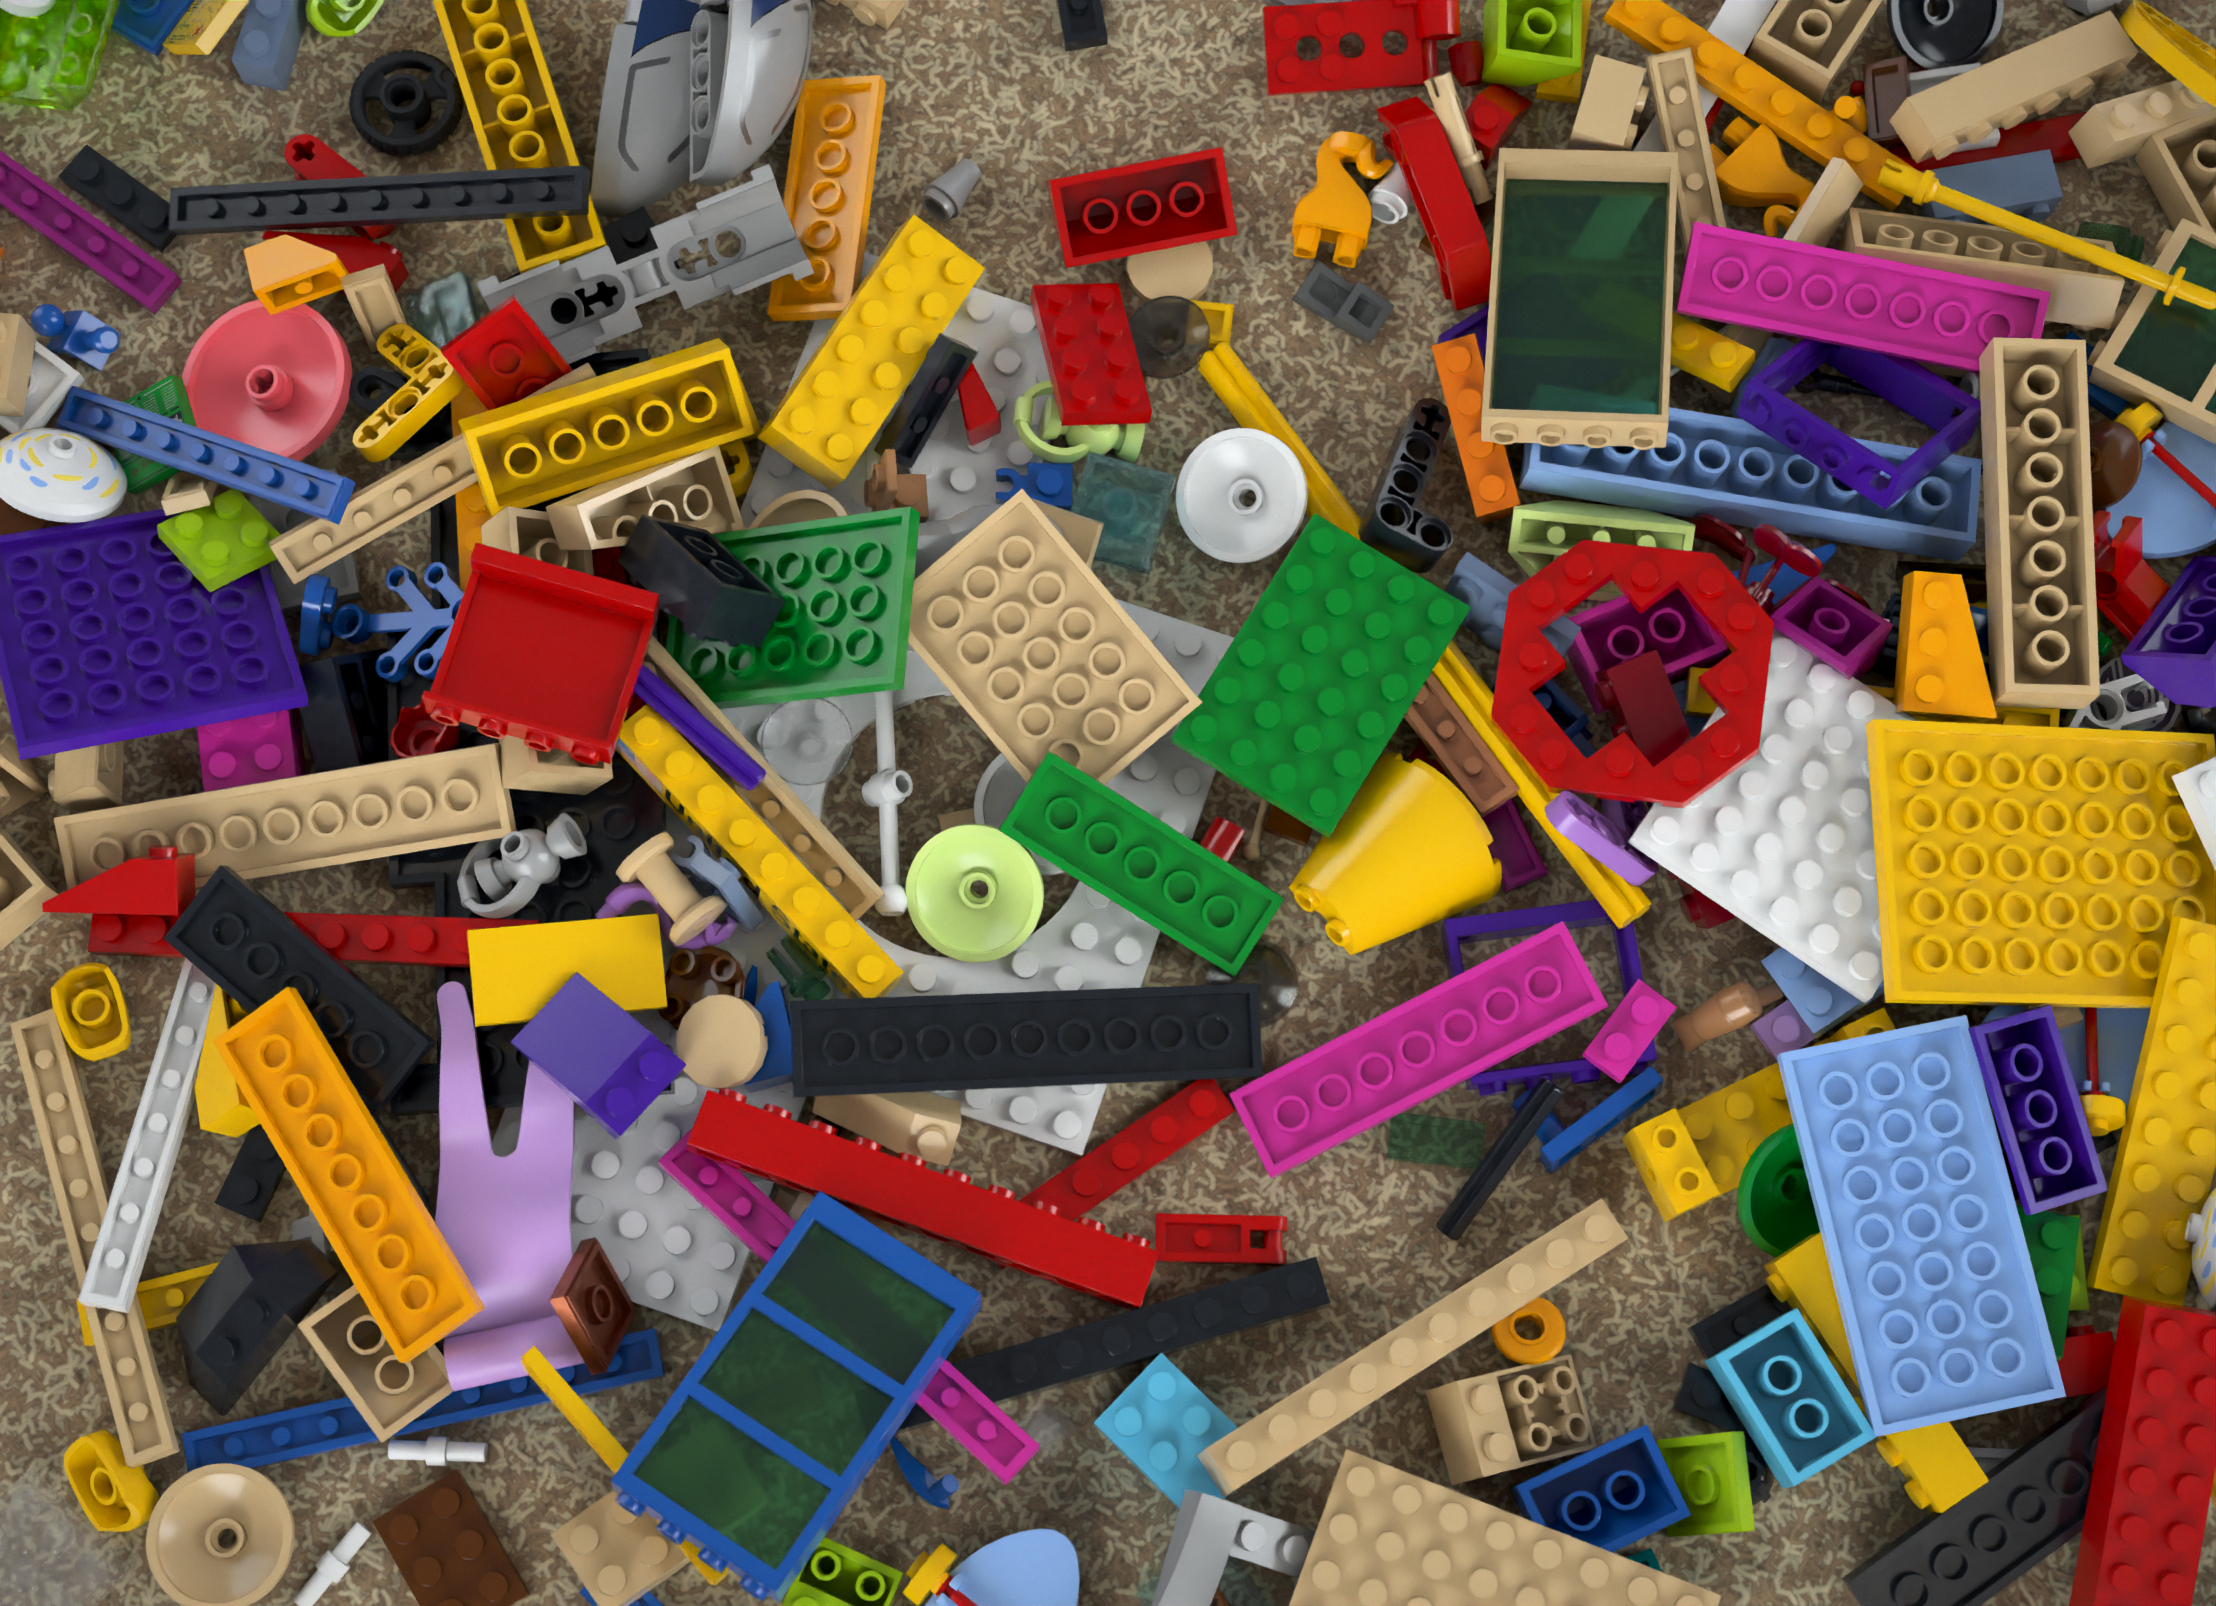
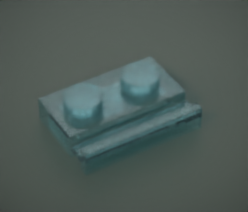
M461 271L422 287L423 291L416 294L410 292L405 295L414 330L439 349L480 319L469 276Z

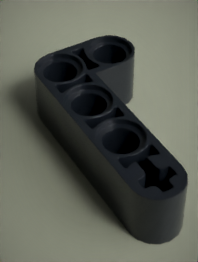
M1433 398L1419 400L1398 428L1358 529L1359 538L1363 543L1418 574L1431 571L1453 543V533L1449 525L1441 518L1419 507L1451 424L1447 407L1439 400Z

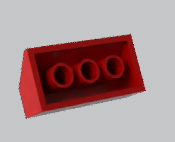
M1222 147L1046 180L1054 225L1065 268L1238 235Z

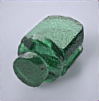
M2087 221L2079 225L2076 237L2112 241L2116 254L2137 262L2140 261L2144 249V237L2132 235L2131 237L2130 228Z
M786 935L780 940V943L803 974L800 976L789 961L774 947L766 952V956L790 985L789 993L793 998L803 996L804 1000H822L831 990L830 986L823 980L826 970L822 965L815 966L801 947L789 935Z

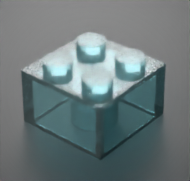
M1089 451L1070 512L1104 523L1093 559L1150 575L1175 495V475Z

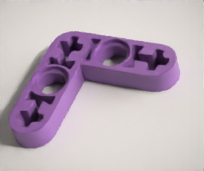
M1564 790L1545 806L1546 816L1556 830L1630 884L1639 887L1658 871V863L1628 843V840L1647 812L1643 801L1635 800V803L1602 799L1603 816L1579 797Z

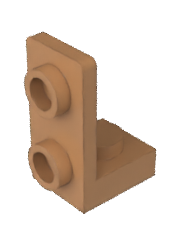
M885 449L879 463L873 465L871 479L865 481V507H872V512L911 506L920 513L919 523L926 522L929 518L926 474H897L895 449Z

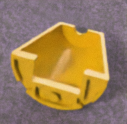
M1393 752L1379 756L1331 836L1327 838L1322 835L1289 886L1294 893L1295 900L1302 909L1307 912L1315 910L1324 916L1328 922L1325 925L1328 937L1337 946L1344 947L1351 956L1485 903L1498 893L1501 886V862L1497 858L1492 860L1488 845L1494 840L1477 810L1464 794L1443 774L1419 759L1414 760L1412 763L1403 761L1401 753Z

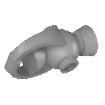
M562 813L547 827V833L538 829L528 828L510 832L503 838L479 841L465 858L460 870L459 879L457 880L462 906L470 909L477 915L492 919L503 918L519 911L533 898L540 884L550 883L557 878L561 868L559 856L568 859L586 854V841L576 822L568 814ZM500 849L502 860L496 857L487 858ZM475 875L484 892L492 900L496 901L495 903L488 905L480 904ZM512 882H516L517 884L513 888V890L506 897H504L512 889Z

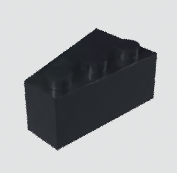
M387 648L330 657L299 667L308 696V706L299 708L317 773L388 761V729L386 728L385 704H388V687L385 688L384 678L377 674L375 668L378 658L387 652Z

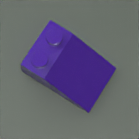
M578 972L510 1042L615 1139L619 1138L686 1066L653 1033Z

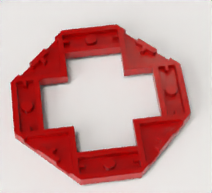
M1582 540L1509 593L1491 722L1550 793L1560 794L1565 790L1573 793L1596 795V798L1632 803H1635V800L1663 803L1662 806L1683 809L1758 754L1774 621L1716 554ZM1611 580L1640 614L1678 588L1733 652L1699 677L1701 687L1725 715L1654 767L1625 732L1586 759L1532 694V692L1566 668V661L1541 631Z

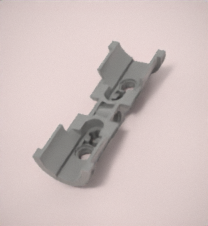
M767 164L750 171L752 181L696 203V210L651 227L650 230L658 248L616 265L610 248L607 245L563 264H560L557 259L501 283L496 275L476 283L490 311L514 294L567 363L570 364L597 353L596 346L642 328L643 326L635 307L675 290L684 310L730 291L736 296L790 273L795 281L814 274V271L783 205L772 169ZM723 231H732L740 238L741 248L733 257H723L716 251L715 239ZM707 238L708 250L717 261V264L708 267L707 258H704L694 263L696 271L690 274L687 273L685 268L677 269L675 267L674 261L680 258L678 252L680 249L686 248L689 253L701 251L703 249L698 244V241ZM604 281L607 287L615 286L617 288L618 294L612 297L614 303L612 306L606 307L602 301L589 305L595 313L588 317L584 316V306L580 298L575 294L576 290L584 288L585 297H588L598 291L596 284ZM559 298H568L577 307V316L569 324H560L551 315V306Z

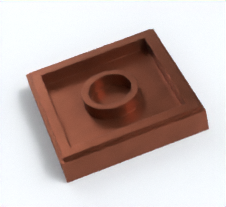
M594 1237L581 1240L549 1299L591 1375L607 1372L637 1312L602 1246Z

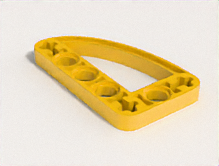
M2132 0L2119 19L2124 31L2159 65L2216 108V49L2140 0Z

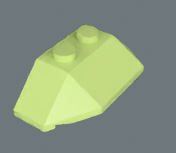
M1551 500L1513 507L1508 553L1519 563L1529 577H1532L1582 540L1692 551L1695 524L1651 510ZM1611 580L1586 599L1611 601L1623 596V593Z

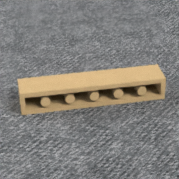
M2110 10L1907 97L1889 122L1916 163L1933 156L1939 160L1954 152L1962 143L1967 141L1971 145L1979 143L1997 127L2003 126L2005 130L2011 129L2035 111L2038 115L2045 114L2067 97L2077 100L2090 92L2099 83L2103 82L2105 86L2115 83L2128 72L2126 66L2139 51Z

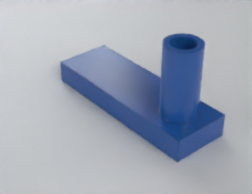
M1651 1065L1567 1129L1551 1111L1535 1133L1536 1137L1544 1145L1540 1148V1162L1550 1175L1660 1094L1663 1078ZM1533 1089L1526 1091L1514 1101L1512 1107L1516 1112Z

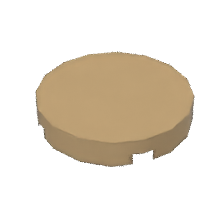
M1207 241L1127 256V276L1133 291L1144 302L1161 309H1172V307L1181 305L1184 307L1189 305L1191 300H1197L1206 292L1213 275V255Z
M726 994L707 996L693 1004L682 1018L676 1035L677 1056L686 1064L683 1071L695 1083L710 1089H729L750 1081L762 1067L768 1050V1036L764 1034L762 1024L765 1023L761 1013L750 1002Z

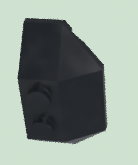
M309 1239L234 1245L176 1317L189 1384L221 1416H225L342 1270Z

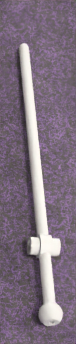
M882 425L865 449L866 480L871 479L873 465L878 464L882 457L874 451L882 436ZM868 507V512H872V507ZM893 690L875 692L878 773L872 775L869 781L864 783L862 796L869 806L879 807L882 886L880 888L885 895L874 905L882 916H900L908 908L906 889L900 885L897 805L902 803L912 793L913 783L908 773L902 770L896 771Z

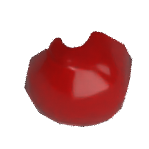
M421 696V703L419 705L401 708L398 723L391 730L390 746L399 759L456 750L459 743L460 726H449L432 719L431 714L426 713Z

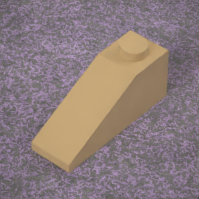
M926 1092L815 1097L812 1107V1113L897 1153H908L925 1161L944 1166L949 1165L961 1127L960 1101Z

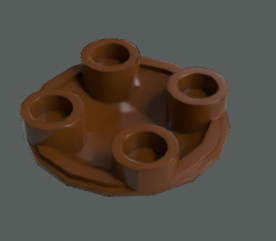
M705 946L692 951L689 949L676 951L670 958V967L664 976L667 1008L658 1009V1012L664 1020L668 1021L678 1031L682 1018L692 1005L707 996L726 994L744 1000L746 979L741 964L728 951L715 946Z

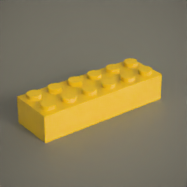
M913 214L895 232L757 438L829 490L843 482L922 365L928 350L935 343L938 335L943 333L985 270V267Z
M719 338L458 420L485 504L492 517L507 506L526 508L755 434L730 349Z

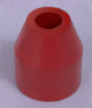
M1465 41L1449 47L1448 56L1451 72L1460 87L1481 84L1484 64L1482 43L1480 41Z

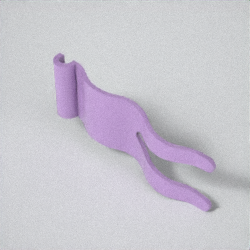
M447 982L440 987L437 993L441 1022L439 1091L440 1167L435 1224L485 1306V1309L446 1335V1339H444V1359L449 1382L453 1391H459L528 1376L529 1374L523 1369L521 1356L533 1346L540 1351L554 1369L583 1364L585 1362L549 1300L573 1257L571 1192L575 1141V1102L529 1060L517 1148L506 1157L494 1155L486 1112L477 1030L465 987L459 982Z

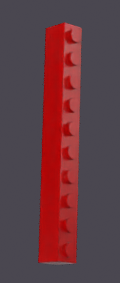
M720 1088L719 1093L710 1090L706 1092L687 1141L688 1152L813 1197L819 1191H822L852 1211L1130 1311L1139 1309L1142 1305L1159 1254L1158 1251L1150 1249V1241L1129 1233H1124L1122 1238L1104 1232L1105 1225L1085 1217H1079L1078 1221L1074 1222L1059 1216L1061 1210L1048 1203L1034 1201L1033 1206L1014 1200L1016 1194L1006 1188L989 1185L988 1190L970 1184L971 1177L959 1171L944 1169L943 1174L925 1168L927 1162L917 1156L900 1152L897 1158L880 1152L882 1146L875 1141L855 1136L853 1142L835 1136L837 1129L828 1124L815 1120H810L809 1125L790 1119L792 1113L781 1107L765 1104L764 1109H760L746 1104L747 1097L743 1094L727 1088Z

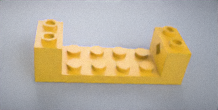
M1883 1007L1842 1027L1831 1037L1810 1047L1896 1030ZM1777 1062L1679 1110L1673 1108L1632 1128L1622 1137L1665 1223L1738 1188L1743 1170L1756 1148L1775 1131L1793 1124L1779 1064Z

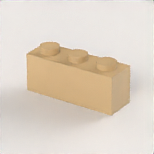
M2175 80L2095 104L2068 133L2087 168L2090 169L2138 154L2151 134L2216 108L2182 82Z

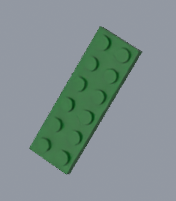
M1047 750L998 828L1000 832L1234 977L1284 901V897L1050 750Z

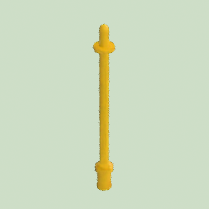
M1890 158L1886 160L1885 166L1881 170L1877 185L1912 197V203L1922 206L1923 203L1937 202L2165 292L2163 298L2164 305L2169 306L2175 296L2206 309L2212 310L2216 308V292L2183 280L2182 278L2186 272L2184 267L2178 268L2174 276L1943 186L1938 178H1935L1936 173L1930 170L1922 173L1894 162Z

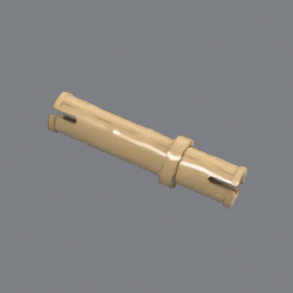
M1451 71L1424 81L1435 113L1441 123L1473 205L1475 203L1478 205L1494 198L1490 192L1480 162L1484 159L1482 151L1476 150Z

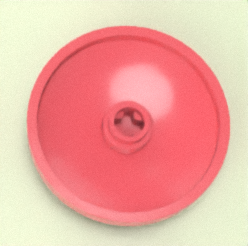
M254 300L228 311L205 330L189 354L182 379L198 428L300 461L319 448L340 422L350 397L352 365L347 346L340 333L313 308L301 304L270 315L260 300Z

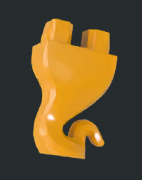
M1738 116L1728 125L1721 137L1735 151L1728 157L1713 143L1710 144L1720 198L1722 202L1738 207L1771 206L1764 214L1763 227L1766 236L1777 238V224H1780L1788 231L1815 184L1788 167L1784 160L1778 137L1765 123L1756 128L1753 124ZM1780 204L1794 205L1797 208V211L1795 212L1792 209Z
M1340 131L1332 133L1319 147L1316 157L1317 182L1312 190L1298 201L1295 208L1291 235H1294V256L1306 259L1316 258L1319 241L1336 244L1333 257L1334 263L1339 266L1355 268L1362 250L1366 251L1373 211L1364 190L1342 164L1355 162L1359 173L1369 179L1383 177L1393 167L1394 162L1390 159H1384L1379 163L1376 162L1377 150L1373 140L1362 134Z

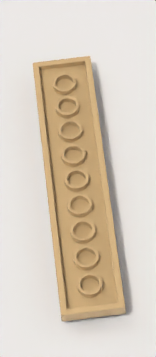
M499 742L53 818L68 890L129 859L147 854L148 847L156 845L177 846V853L195 854V888L203 887L220 865L229 866L246 880L503 838L508 833L517 831L510 792L508 788H503Z

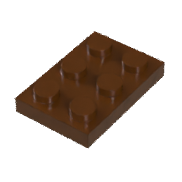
M455 1469L372 1521L419 1606H513L531 1595L459 1469Z

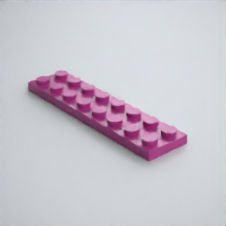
M1695 222L1692 225L1674 313L1980 374L1979 357L1993 337L2041 339L2051 292Z
M1561 921L1229 1093L1270 1178L1274 1179L1607 1008L1608 1004L1567 927Z

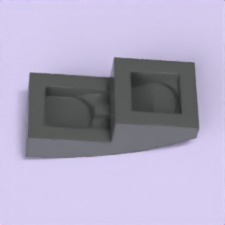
M1320 261L1314 264L1291 299L1347 333L1369 343L1374 339L1394 308L1393 304L1362 282L1358 281L1353 285Z

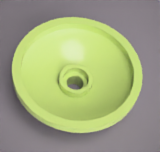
M979 823L961 824L938 833L916 854L906 880L907 908L917 931L937 951L953 959L965 962L992 961L1016 950L1034 931L1043 909V879L1037 862L1025 846L1000 832L997 827ZM981 880L987 884V895H979L975 892V881Z

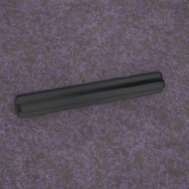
M1546 1078L1539 1080L1438 1220L1436 1227L1443 1234L1453 1240L1460 1239L1563 1096V1091L1560 1087Z

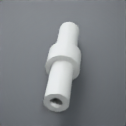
M429 1436L427 1441L390 1440L388 1446L389 1459L425 1460L426 1465L447 1466L449 1461L486 1462L488 1454L487 1443L450 1442V1437Z
M357 1521L333 1551L328 1549L315 1564L317 1571L298 1592L293 1601L298 1606H313L332 1582L338 1583L349 1570L350 1565L347 1563L372 1532L365 1525Z

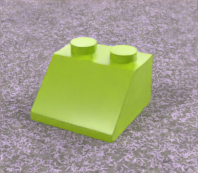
M1487 0L1484 5L1483 15L1484 64L1482 81L1527 87L1579 72L1581 68L1582 0Z

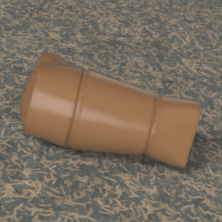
M1739 982L1718 991L1692 1012L1672 1020V1025L1684 1048L1692 1052L1708 1040L1746 1026L1762 1014L1763 1006L1780 1000L1784 993L1776 982L1756 990L1747 982Z

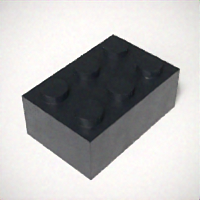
M642 514L617 560L631 574L629 579L633 584L643 590L658 593L660 609L676 616L683 623L681 626L682 630L691 637L701 641H706L710 637L735 648L740 644L760 648L785 603V600L706 529Z

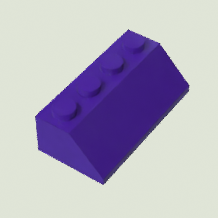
M2195 555L2121 655L2123 664L2175 704L2196 705L2200 708L2216 707V556Z
M2051 1005L2015 1013L1968 1028L2025 1216L2108 1191Z

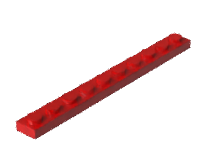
M283 912L342 963L470 968L467 930L543 924L539 920ZM93 913L88 952L94 955L185 958L163 939L182 914L177 916Z

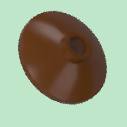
M2108 420L2098 421L2089 425L2091 463L2095 458L2091 466L2093 510L2105 509L2121 501L2134 487L2142 466V449L2135 433L2121 423Z

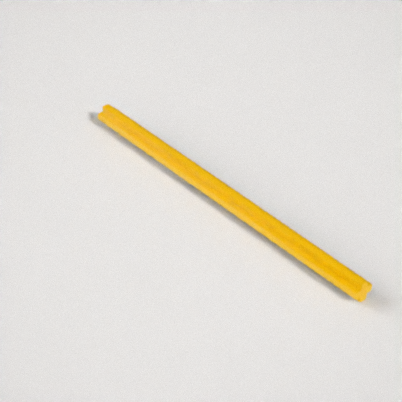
M1221 342L1213 351H1206L1197 361L1200 365L1198 370L1242 428L1260 430L1275 436L1285 443L1298 458L1307 481L1308 501L1306 513L1310 519L1315 513L1360 540L1358 529L1361 518L1227 342ZM1451 640L1432 673L1518 786V796L1618 929L1626 927L1634 919L1641 917L1650 909L1651 901L1640 887L1627 882L1562 835L1550 823L1545 813V806L1559 794L1550 793L1545 789L1491 722V712L1494 694L1455 642Z

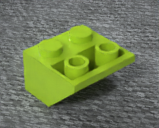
M824 1537L790 1586L782 1606H892L904 1573Z

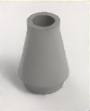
M963 158L956 166L925 186L921 203L927 213L940 222H947L950 218L958 217L975 183L982 176L978 166L971 160Z

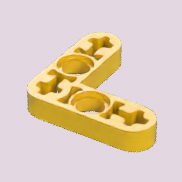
M404 323L395 324L386 329L379 336L376 348L388 364L409 381L355 430L353 435L355 447L367 461L372 463L380 462L390 457L447 405L465 385V381L443 356L441 350ZM402 345L405 347L403 351L399 349ZM426 358L421 364L416 366L418 362ZM415 405L410 411L403 414L408 408Z

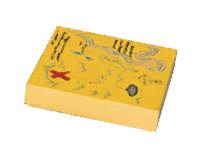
M195 0L162 45L175 55H209L249 0Z

